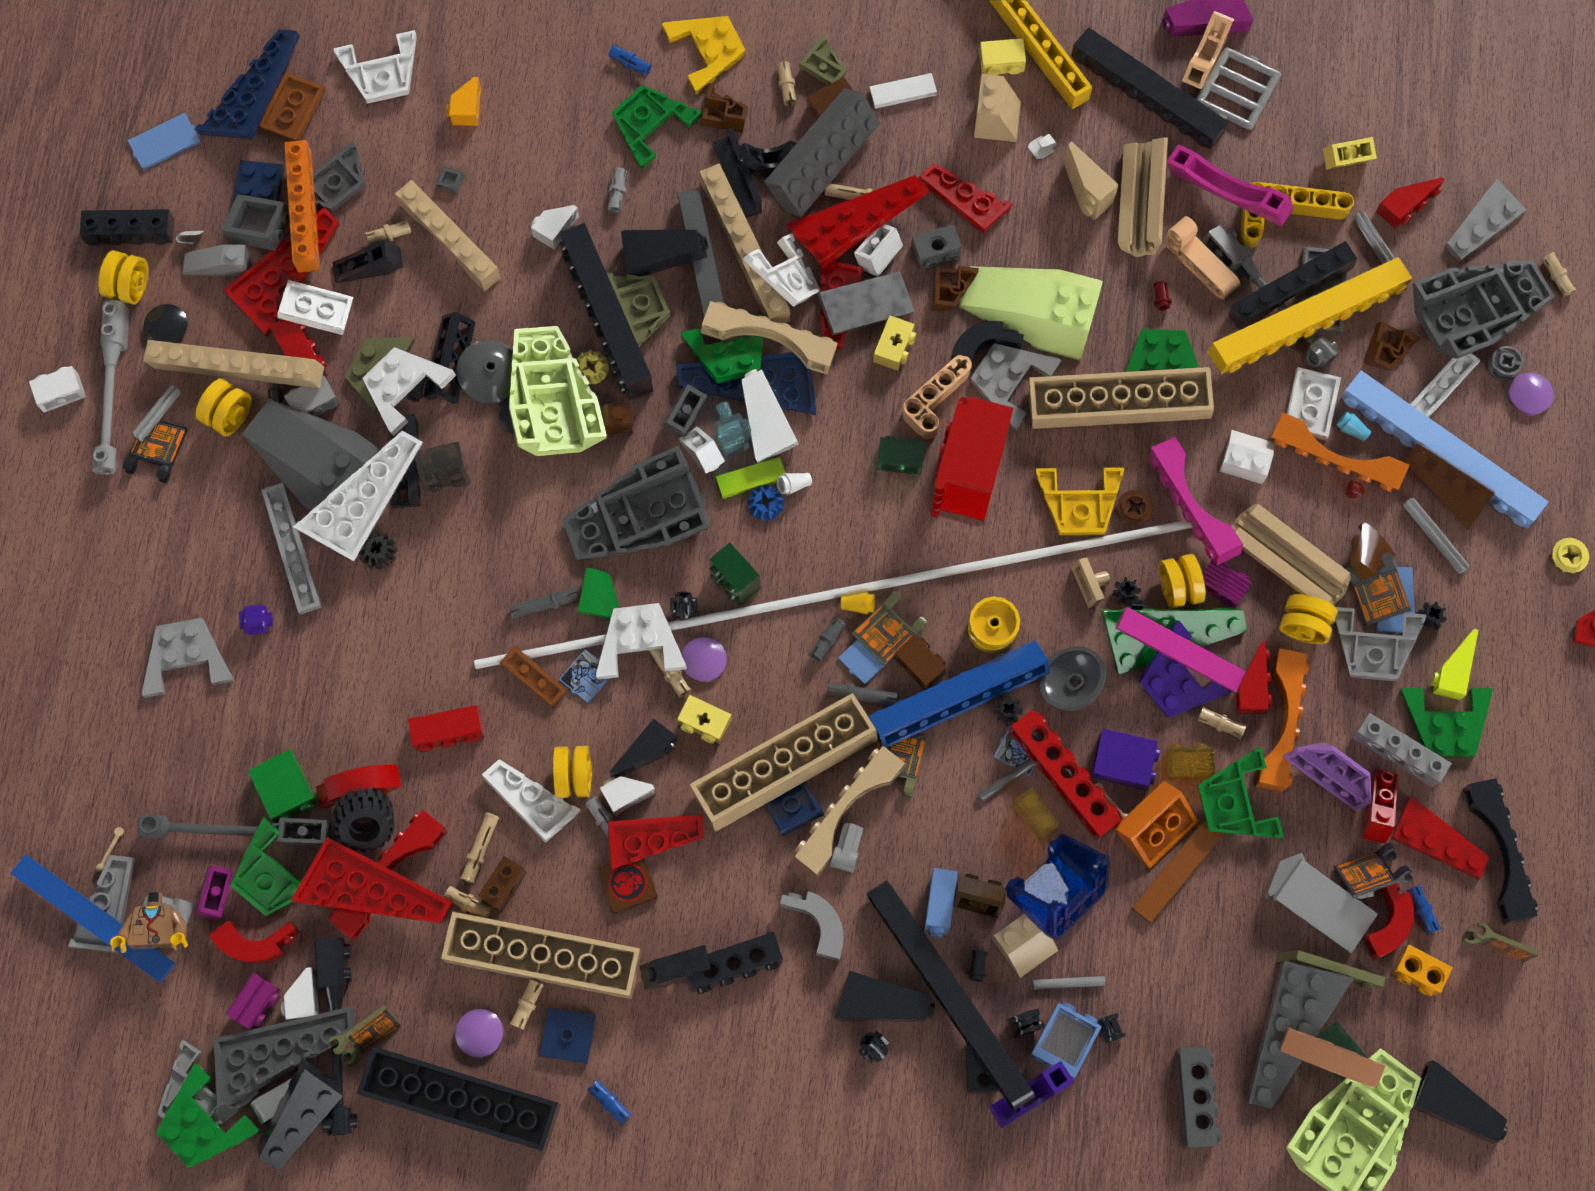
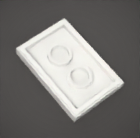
M288 280L277 318L343 335L353 297Z
M1300 367L1296 369L1286 414L1303 420L1310 433L1317 439L1327 441L1329 437L1341 377Z

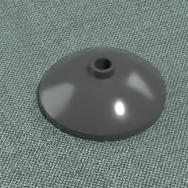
M495 340L479 341L466 348L461 354L456 368L457 381L462 391L472 400L482 404L502 403L504 399L510 396L513 349ZM492 364L495 368L489 370L486 366Z
M1080 646L1069 647L1059 651L1048 660L1050 673L1039 679L1040 692L1049 705L1062 711H1074L1089 705L1101 693L1106 681V667L1101 657L1095 651Z

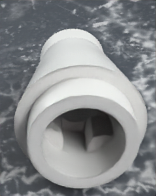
M808 472L783 473L777 478L779 492L790 495L812 484V478Z

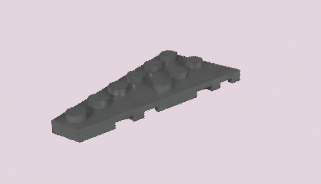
M1281 960L1246 1102L1272 1109L1302 1061L1279 1050L1287 1027L1317 1037L1353 980L1352 977Z
M347 1007L214 1038L217 1109L220 1111L226 1109L298 1067L302 1057L308 1061L332 1047L328 1044V1040L331 1037L343 1035L356 1026L355 1010L352 1007Z

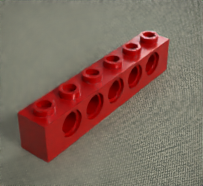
M1032 709L1011 725L1008 731L1030 759L1034 761L1038 769L1094 839L1098 840L1122 820L1119 817L1121 815L1115 805H1110L1105 799L1104 791L1099 786L1095 787L1091 782V776L1088 771L1078 766L1075 762L1076 757L1069 749H1065L1060 743L1059 735L1055 731L1049 730L1045 725L1047 722L1042 714L1036 713ZM1031 733H1040L1042 735V741H1035L1032 738ZM1053 750L1057 754V759H1049L1046 751ZM1061 769H1069L1072 777H1063ZM1076 787H1083L1087 793L1086 797H1080L1076 793ZM1091 805H1097L1101 809V815H1094L1091 812Z

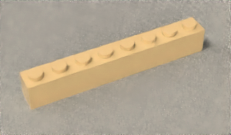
M720 163L699 171L700 183L762 313L770 321L776 323L789 322L790 309L785 299L743 259L747 254L757 249L761 251Z
M153 340L147 341L143 360L154 369L320 388L324 366L315 359Z

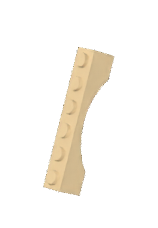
M412 180L395 193L399 205L444 245L470 278L484 292L501 279L498 267Z
M710 301L701 328L702 334L720 340L742 335L761 336L783 344L796 354L806 368L828 375L838 344L831 338L818 337L807 330H797L791 328L786 323H776L770 321L765 316L749 314L744 309L736 310L722 302L715 303Z
M884 746L880 750L876 748L868 758L870 763L866 768L860 767L853 777L856 779L854 783L843 788L839 794L841 799L836 805L832 803L824 813L826 818L822 823L817 822L809 832L812 834L806 842L802 840L796 847L795 852L797 854L795 858L815 875L819 876L832 859L835 832L847 809L866 793L879 787L891 785L905 768V762Z

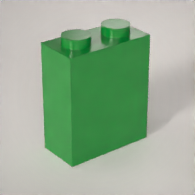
M291 749L247 770L270 819L274 823H279L280 818H293L292 815L298 812H307L314 807V804L318 803L306 775Z

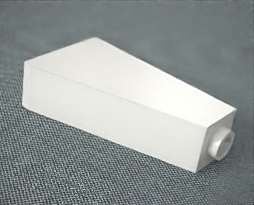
M754 369L744 375L745 378L742 379L754 454L757 462L761 463L799 444L763 371L757 372Z

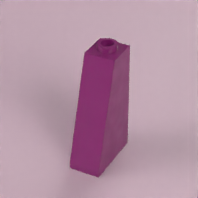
M1189 0L1166 8L1162 24L1164 29L1169 31L1171 37L1204 35L1214 11L1234 19L1229 33L1249 31L1254 19L1244 0Z

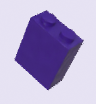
M1102 729L1091 778L1147 790L1149 784L1153 785L1156 771L1152 769L1154 762H1158L1160 749L1157 748L1158 741Z

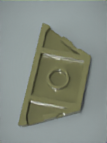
M607 273L636 342L640 347L670 317V311L654 276L644 275L639 277L626 274V277Z
M413 337L365 338L351 363L345 378L368 404L373 413L377 414L378 408L363 377L394 347L409 353L415 342Z

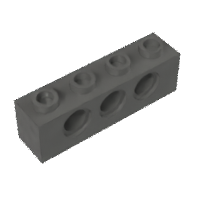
M1209 1047L1179 1048L1176 1050L1184 1149L1217 1147V1142L1221 1140L1220 1128L1216 1127L1215 1117H1218V1104L1213 1100V1092H1216L1215 1077H1211V1067H1214L1213 1053H1209ZM1193 1066H1197L1202 1070L1203 1075L1201 1079H1195L1192 1076L1191 1069ZM1195 1091L1203 1093L1205 1097L1203 1104H1197L1194 1101L1193 1095ZM1197 1116H1203L1206 1119L1207 1126L1205 1129H1200L1196 1126L1195 1120Z

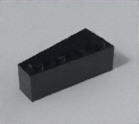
M303 1057L298 1065L299 1068L289 1082V1087L284 1097L281 1098L274 1116L271 1117L257 1145L259 1158L277 1171L281 1169L343 1097L340 1083Z

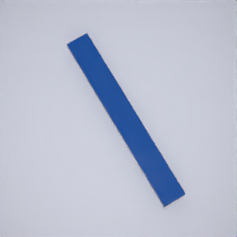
M26 854L11 872L13 876L109 946L110 940L118 935L123 926L119 921ZM127 942L125 953H121L120 946L114 949L160 983L163 982L176 965L175 962L156 948L132 949L128 946Z

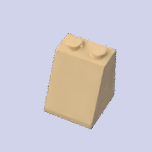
M981 75L974 138L1017 142L1021 101L1003 76Z

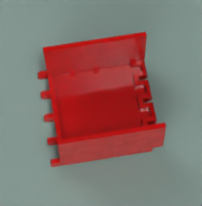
M970 396L968 400L966 397L959 398L953 421L947 422L944 440L939 452L931 509L932 517H938L942 510L985 521L1006 442L1013 407Z

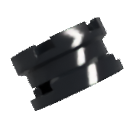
M1033 1009L1007 1019L1008 1025L1012 1026L1013 1039L1045 1028L1044 1022L1040 1021L1039 1009Z

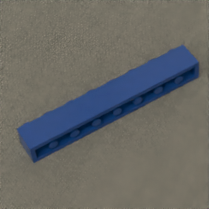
M1035 640L1023 644L1011 652L1004 653L989 662H984L969 671L962 672L947 681H942L925 691H920L914 696L900 700L892 706L878 710L874 714L869 715V719L877 731V737L881 746L887 748L1049 674V661Z

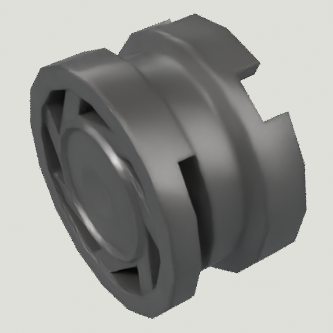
M1511 346L1500 347L1493 353L1487 363L1489 374L1498 381L1512 380L1523 366V357L1517 349Z

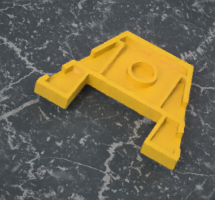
M728 16L662 23V28L670 43L691 35L706 65V68L688 75V80L696 95L703 91L702 88L708 83L711 84L715 81L721 72L727 71L746 55V50Z
M1036 468V478L1059 535H1105L1124 468H1103V490L1073 491L1057 490L1056 468Z

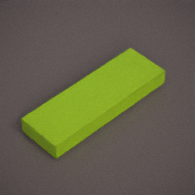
M778 457L716 476V481L722 499L757 489L760 486L777 483V478L785 473L781 458Z

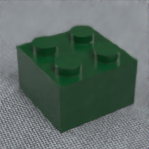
M730 542L709 559L711 579L716 585L719 586L721 584L726 589L725 594L732 602L736 601L739 605H742L761 589L760 575Z

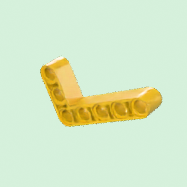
M1263 182L1251 183L1255 186L1273 188L1290 196L1294 208L1290 214L1340 220L1349 215L1354 205V198L1346 192ZM1295 199H1300L1302 203L1296 202ZM1316 201L1322 202L1324 205H1319ZM1338 204H1342V205H1344L1346 208H1342V207H1340ZM1242 208L1240 243L1247 244L1251 249L1259 244L1262 237L1264 218L1258 215L1257 217H1252L1249 215L1252 212ZM1247 233H1253L1256 237H1250Z

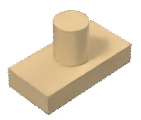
M1088 558L1079 559L1071 569L1088 608L1097 607L1105 599L1100 587L1110 583L1109 574L1106 571L1094 574Z

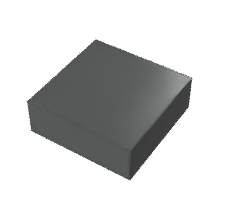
M443 166L436 187L458 194L465 177L464 172Z

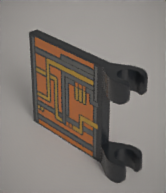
M159 420L143 441L135 439L129 456L122 465L125 472L134 474L138 460L161 466L157 471V478L162 483H168L172 467L188 429Z
M1393 843L1385 844L1376 852L1333 866L1336 874L1352 898L1395 883H1410L1413 881V877L1410 874L1412 870L1408 865L1401 866L1393 873L1384 861H1393L1397 858L1396 847Z

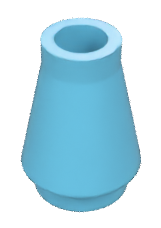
M1346 411L1336 424L1340 428L1339 431L1358 438L1363 442L1371 434V430L1353 412L1350 414Z

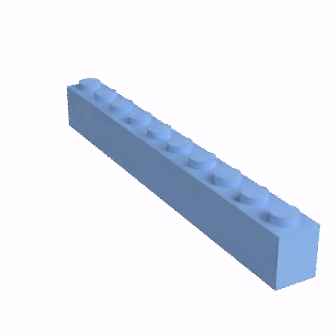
M1363 371L1358 373L1343 393L1341 398L1346 405L1356 408L1363 413L1366 419L1380 425L1383 431L1396 436L1404 446L1414 448L1417 442H1420L1494 490L1495 494L1489 503L1498 512L1505 513L1511 517L1518 526L1528 529L1549 501Z

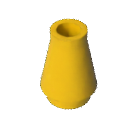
M865 592L841 597V610H849L866 615L874 612V594Z

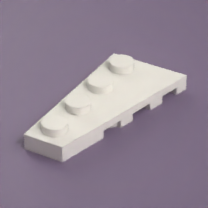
M500 759L482 774V778L545 843L580 813L579 808L568 804L563 798H556L554 794L544 789L542 785L537 782L534 783L526 778L524 774Z

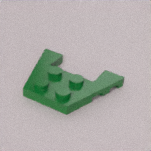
M641 85L612 111V117L642 170L656 159V153L643 141L670 116L674 115L688 129L702 117L700 110L687 107L683 102L669 99L667 95L645 85Z
M700 328L681 332L682 341L690 347L693 355L699 358L702 366L716 383L744 378L746 373L754 369L757 372L761 370L764 337L749 335L705 345Z
M1141 329L1126 372L1199 368L1186 331Z
M1423 688L1400 689L1401 697L1404 698L1408 707V714L1412 717L1416 726V733L1421 745L1443 758H1474L1476 756L1493 692L1492 688H1471L1469 690L1471 711H1425Z
M1262 747L1254 749L1197 785L1208 831L1272 838L1284 837L1279 817L1254 821L1243 773L1267 768Z
M263 817L230 882V886L267 916L292 902L291 899L304 876L297 880L264 851L280 831Z
M195 1063L156 1131L159 1137L188 1168H192L261 1132L246 1115L225 1132L204 1110L194 1097L212 1078L198 1063Z

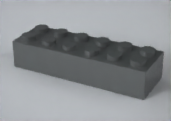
M844 88L764 181L785 212L802 217L880 125V121L862 92Z

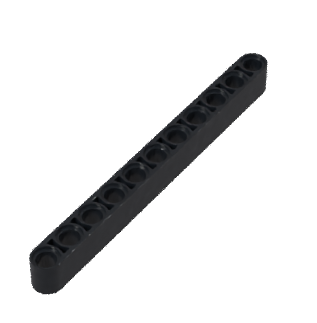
M886 880L867 892V897L1008 1105L1013 1110H1016L1034 1098L1035 1095L1025 1078L891 884Z

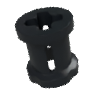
M1118 1013L1098 1019V1024L1102 1025L1106 1036L1105 1043L1126 1037V1034L1121 1031L1117 1020L1119 1017Z

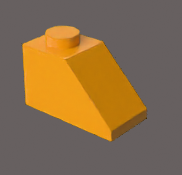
M473 77L451 95L450 104L446 106V115L450 117L452 125L478 126L481 94L478 77Z

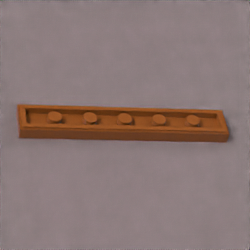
M1204 820L1131 909L1150 924L1225 833L1208 831L1206 821Z

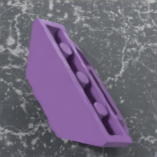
M1323 742L1297 747L1284 754L1283 758L1353 810L1357 811L1370 804V772L1336 747Z

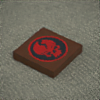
M645 858L614 869H610V864L598 868L614 914L658 898Z

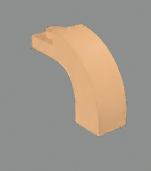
M1216 11L1213 12L1198 49L1189 62L1182 79L1183 82L1199 89L1203 88L1224 46L1234 21L1233 18Z

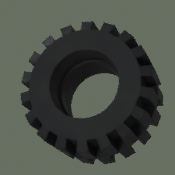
M361 787L357 788V792L350 790L347 792V796L342 795L340 801L336 802L334 809V833L336 839L342 842L343 846H350L353 851L357 849L361 850V852H366L367 849L374 851L377 846L383 847L385 841L389 842L391 834L394 833V809L392 802L389 801V797L386 794L382 796L381 791L376 790L374 792L372 788L368 787L367 790H362ZM361 817H369L373 819L369 822L355 821L356 819Z

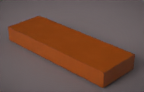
M515 645L499 662L552 708L568 691Z

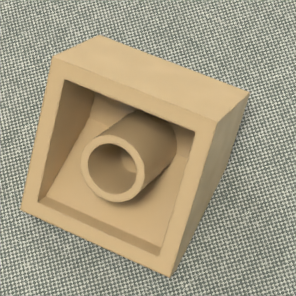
M1033 908L996 933L992 938L994 944L1019 978L1059 951L1047 927Z

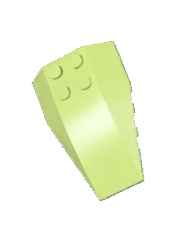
M970 266L979 268V272L960 300V308L982 320L1004 322V330L1011 329L1024 334L1023 340L1029 342L1031 346L1038 350L1081 361L1103 281L1058 269Z
M558 326L514 329L509 410L517 446L535 456L582 452L607 437L598 398L588 386L589 382L586 376L582 375L576 358H573L571 355L570 347Z
M1381 1048L1369 1058L1385 1065L1377 1089L1346 1078L1309 1111L1286 1147L1298 1169L1327 1191H1382L1395 1170L1396 1158L1401 1150L1402 1138L1408 1126V1117L1411 1108H1413L1421 1078Z

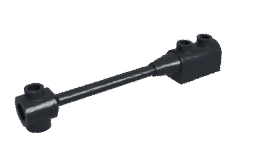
M325 938L316 939L315 941L316 989L326 990L329 1012L342 1009L346 982H351V968H346L345 958H350V944H345V939ZM337 1043L332 1046L333 1079L340 1083L343 1094L342 1053L335 1054L333 1052V1049L339 1045ZM343 1097L321 1121L322 1133H327V1136L352 1134V1129L357 1128V1114H351V1108L343 1104Z

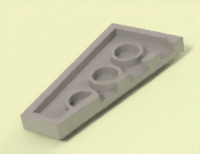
M1496 179L1445 247L1461 262L1523 215L1526 209Z
M109 855L97 881L98 885L89 900L123 924L135 859L133 857ZM78 923V929L73 939L71 938L68 947L112 952L108 944Z

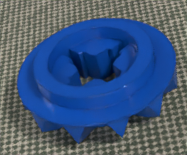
M771 485L760 486L752 490L748 497V509L759 520H772L783 510V497L779 490H776ZM763 495H765L767 500H772L769 503V510H767L764 504H759L762 502Z

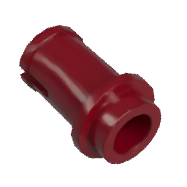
M1158 281L1153 284L1156 297L1154 305L1160 311L1168 310L1172 304L1168 293V283L1164 281Z

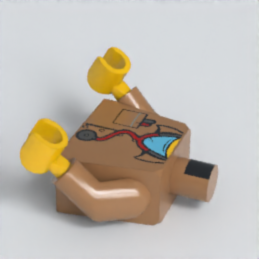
M148 893L147 906L135 907L134 912L128 916L118 935L110 940L111 951L114 952V949L120 946L121 953H125L127 942L128 946L132 949L173 947L176 950V947H180V943H183L184 948L188 947L186 940L187 924L178 911L174 910L170 905H162V893Z

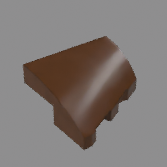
M708 86L701 125L725 130L733 127L734 132L743 133L748 106L733 100L727 94L722 97L714 92V87Z
M959 266L958 269L935 267L932 311L955 309L978 274L979 268Z
M1378 322L1364 363L1375 368L1392 370L1398 364V360L1405 357L1409 353L1408 350L1414 344H1417L1421 337L1405 329L1398 330L1384 322Z
M1366 522L1358 526L1361 530L1360 537L1355 539L1353 544L1354 551L1349 559L1360 580L1375 575L1385 566L1381 555L1392 553L1394 557L1396 556L1386 540Z

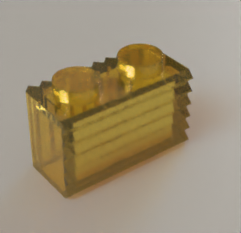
M1205 743L1193 744V748H1184L1183 744H1172L1169 746L1170 748H1166L1164 751L1166 780L1207 779L1216 773L1214 748L1207 747Z
M1031 787L1016 797L1012 805L1037 840L1041 842L1056 832L1060 823L1056 822L1057 819L1054 818L1048 807H1045L1046 803H1042L1043 799H1040V795H1037V792L1034 791L1035 788Z

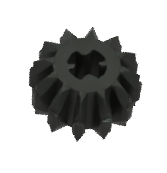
M375 531L374 537L369 535L359 552V555L362 556L360 560L362 563H367L369 569L376 566L377 570H381L382 564L389 567V560L396 561V557L393 555L398 552L397 547L394 546L395 540L389 538L385 532L380 536L379 532ZM379 548L381 552L376 553L375 550Z

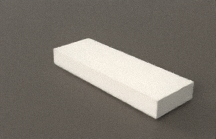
M932 73L869 87L874 109L937 95Z

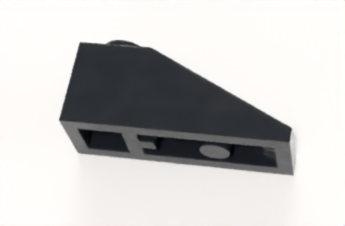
M386 240L377 242L332 262L336 283L386 275L403 268L401 247Z
M653 718L609 771L610 776L615 778L624 776L661 759L665 754L669 755L677 745L675 743L677 741L675 734Z
M705 945L662 957L639 966L645 990L668 987L711 969Z

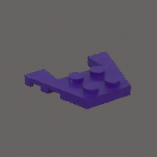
M1180 621L1174 622L1172 632L1187 640L1192 638ZM1157 652L1155 657L1153 656L1138 681L1168 718L1231 693L1230 690L1211 680L1201 687L1185 666Z

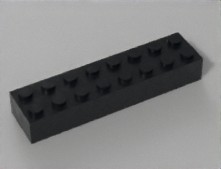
M582 223L560 232L562 240L559 241V245L562 250V257L569 266L573 282H576L577 291L581 300L585 303L589 319H592L593 328L597 338L601 340L603 352L606 357L608 356L610 368L613 375L617 377L621 394H626L630 401L653 392L650 371L586 224Z
M375 1046L372 1047L357 1094L543 1152L547 1151L561 1104Z

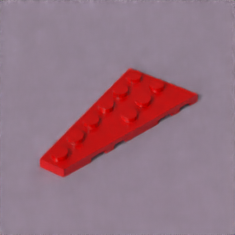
M916 175L788 223L786 226L824 268L924 197L929 191L927 186Z
M325 207L316 213L319 257L340 226L339 222ZM289 235L278 245L276 251L271 250L223 290L258 329L268 337L271 332L269 326L279 320L277 315L287 281L303 283L309 272L298 273L292 260L291 235Z
M328 837L325 839L291 899L292 902L437 924H442L453 904L452 901Z

